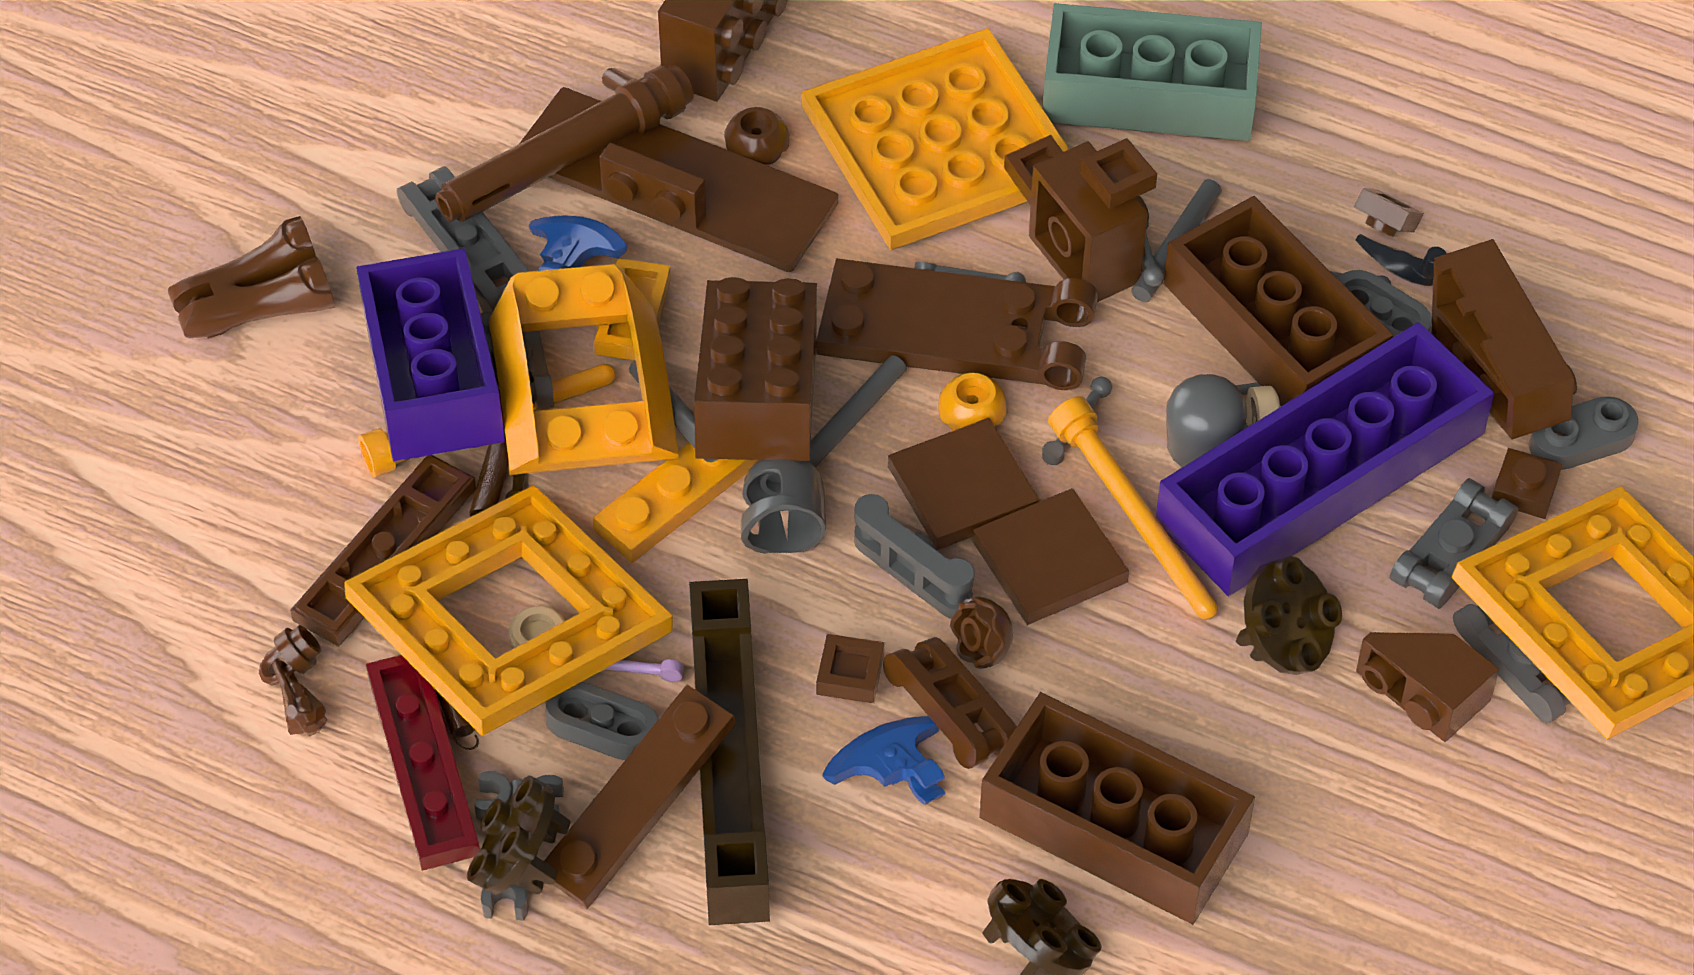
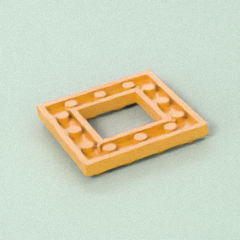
M535 485L345 581L346 599L481 736L488 734L673 632V615ZM522 557L579 614L505 654L494 658L438 600Z
M1622 486L1457 563L1451 578L1607 740L1694 695V557ZM1611 558L1683 628L1618 662L1547 591V589Z

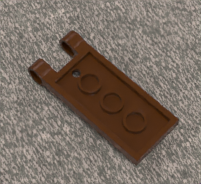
M836 258L816 339V353L822 356L884 363L889 356L894 355L899 357L906 367L959 374L980 373L990 378L1043 384L1056 390H1072L1082 383L1086 354L1081 347L1066 341L1052 342L1046 345L1044 349H1039L1045 320L1056 321L1069 327L1088 325L1094 318L1098 292L1091 283L1077 278L1064 279L1056 286ZM1016 325H1023L1026 327V329L1023 330L1022 328Z

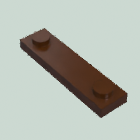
M427 455L290 609L292 620L339 647L365 618L346 599L345 581L437 535L476 490L475 477L434 455Z
M687 684L571 826L568 833L563 836L546 857L544 862L558 871L555 884L553 885L588 909L736 725L734 715Z

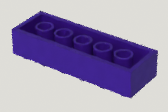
M1418 322L1161 480L1156 518L1176 544L1229 597L1248 585L1250 578L1260 566L1295 555L1485 433L1494 392Z

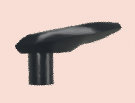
M1359 234L1356 238L1358 244L1386 270L1408 282L1423 286H1433L1434 258L1447 254L1440 247H1431L1428 249L1424 259H1421L1404 250L1373 241L1362 234Z

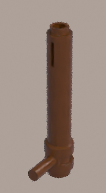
M675 64L667 68L663 65L657 66L646 72L639 80L616 68L607 69L602 76V83L607 88L615 91V95L443 183L441 191L435 195L440 212L449 222L456 219L464 222L607 147L610 142L614 143L634 132L643 134L658 126L662 117L672 119L683 113L686 105L694 99L692 85L688 77Z

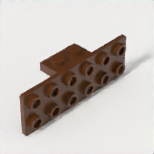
M566 87L561 88L520 143L601 101ZM662 124L643 134L634 132L614 143L610 142L607 147L549 177L786 272H792L838 205V194L834 191Z

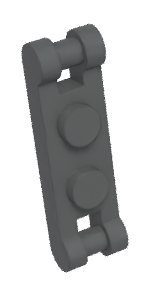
M446 166L430 172L429 179L416 185L411 181L397 188V196L404 211L408 216H413L440 252L465 248L476 297L483 312L494 311L508 284L506 283L497 288L493 281L503 276L509 281L517 273L530 272L483 212L464 222H460L457 219L449 222L444 218L437 206L435 195L441 191L443 183L455 178Z

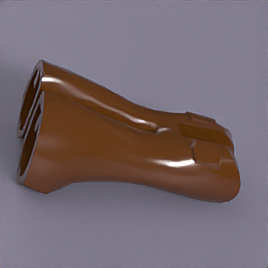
M300 216L283 221L268 240L247 254L224 265L180 280L168 288V295L175 311L179 313L178 320L184 336L187 338L207 337L209 339L224 334L235 326L263 318L335 308L333 294L320 260L316 257L309 233Z

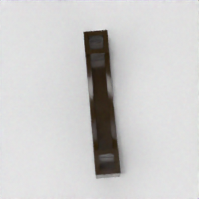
M748 578L689 582L695 690L734 715L736 725L700 768L709 925L770 922L769 879L758 748Z

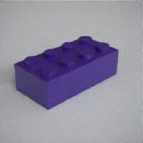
M465 248L356 266L365 323L393 461L505 442L498 387Z

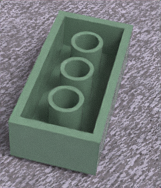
M1054 3L1044 81L1043 110L1050 121L1057 124L1250 141L1257 95L1262 22Z

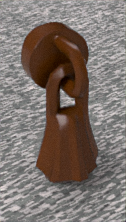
M298 625L294 630L285 628L274 638L276 647L267 653L260 663L259 676L264 683L271 686L280 683L288 733L290 735L312 736L320 732L322 726L326 723V710L324 705L306 687L298 683L294 672L306 673L317 663L316 656L322 650L316 638L305 627ZM282 656L288 664L277 658ZM271 664H273L275 674L269 673V667Z

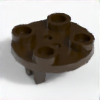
M1290 556L1260 566L1248 582L1244 597L1246 628L1239 632L1236 643L1240 646H1254L1250 657L1255 661H1264L1280 673L1299 675L1315 671L1329 655L1335 635V627L1341 623L1342 608L1336 596L1327 593L1326 588L1315 572L1305 566L1299 558Z
M529 775L522 780L516 792L510 796L507 802L496 799L491 803L483 816L480 826L481 831L487 835L481 850L469 866L467 872L468 881L495 895L506 891L512 884L536 894L542 893L544 883L549 885L555 884L558 871L537 857L538 850L543 841L554 843L557 833L567 834L571 821L554 809L555 796L551 786Z
M1009 878L998 882L991 890L987 903L992 920L982 934L990 944L999 938L1003 943L1009 942L1019 953L1030 960L1020 975H1083L1090 968L1093 959L1101 951V942L1091 930L1082 926L1064 907L1067 904V899L1057 886L1045 879H1039L1033 886L1025 881Z

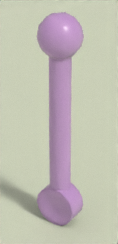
M672 659L664 660L662 664L620 660L604 670L660 675L666 681L678 682L682 679L684 665Z

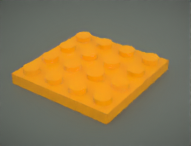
M989 28L801 91L802 108L890 251L1027 202L1003 167L1007 154L1049 135H1052L1063 152L1069 150Z

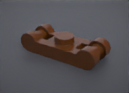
M933 637L919 642L915 646L914 651L910 652L908 649L903 648L884 657L883 670L888 681L893 686H903L953 744L955 758L961 766L970 769L986 763L989 755L992 753L997 756L1016 729V724L940 638ZM977 723L984 732H980L974 724Z

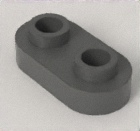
M1352 270L1341 274L1337 278L1393 334V337L1418 322L1430 332L1432 318L1428 309L1375 274L1363 270Z
M1595 398L1573 405L1571 420L1531 433L1529 449L1532 455L1562 463L1561 470L1573 468L1628 449L1633 443L1636 434L1638 416L1631 405L1619 398ZM1561 432L1567 436H1559L1555 433Z
M580 682L546 701V724L554 735L620 760L627 759L658 720L656 712L648 705L586 682Z

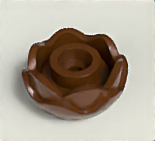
M751 107L738 112L732 117L724 131L728 151L762 164L775 163L780 158L782 152L787 151L789 147V132L785 122L777 113L762 107Z
M980 596L966 599L958 605V611L950 621V628L958 639L956 648L958 656L967 662L973 663L976 668H988L998 664L1006 656L1012 644L1013 628L1007 612L993 600Z

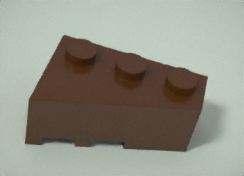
M1494 239L1435 257L1431 334L1494 392L1490 414L1511 440L1571 420L1573 395L1577 392L1575 375L1563 359Z

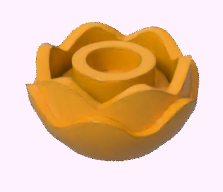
M965 373L951 379L941 390L938 400V411L942 422L948 424L952 431L990 418L996 427L1005 419L1007 401L1005 393L995 380L980 373Z

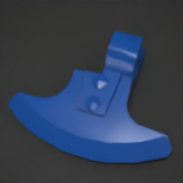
M562 215L535 219L529 224L533 235L547 239V244L540 253L544 263L539 267L538 271L581 267L586 260L598 255L619 259L628 249L627 244L617 232L606 224L593 219Z
M929 716L910 717L880 725L858 736L843 747L827 764L822 776L826 781L834 785L856 775L874 777L884 787L904 780L908 782L917 800L926 805L945 795V791L936 784L945 779V776L936 762L932 759L925 760L917 746L920 742L939 732V728Z

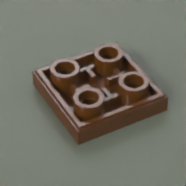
M990 418L888 455L889 470L936 550L972 537L973 529L1040 502V499Z
M1073 488L973 529L972 542L1026 625L1128 582V568Z

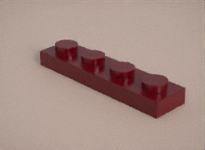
M402 655L366 663L369 683L421 870L475 857L480 851L479 841L434 687Z

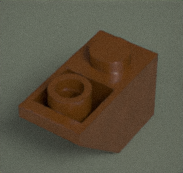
M1370 632L1363 638L1356 672L1362 676L1369 688L1376 693L1385 694L1405 710L1415 725L1421 729L1430 730L1442 741L1446 742L1491 701L1499 668L1455 634Z

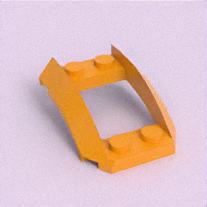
M615 264L521 272L512 276L488 321L496 366L504 433L506 436L509 475L678 459L679 452L668 375L654 308L623 270ZM628 322L642 401L543 411L533 410L522 332Z

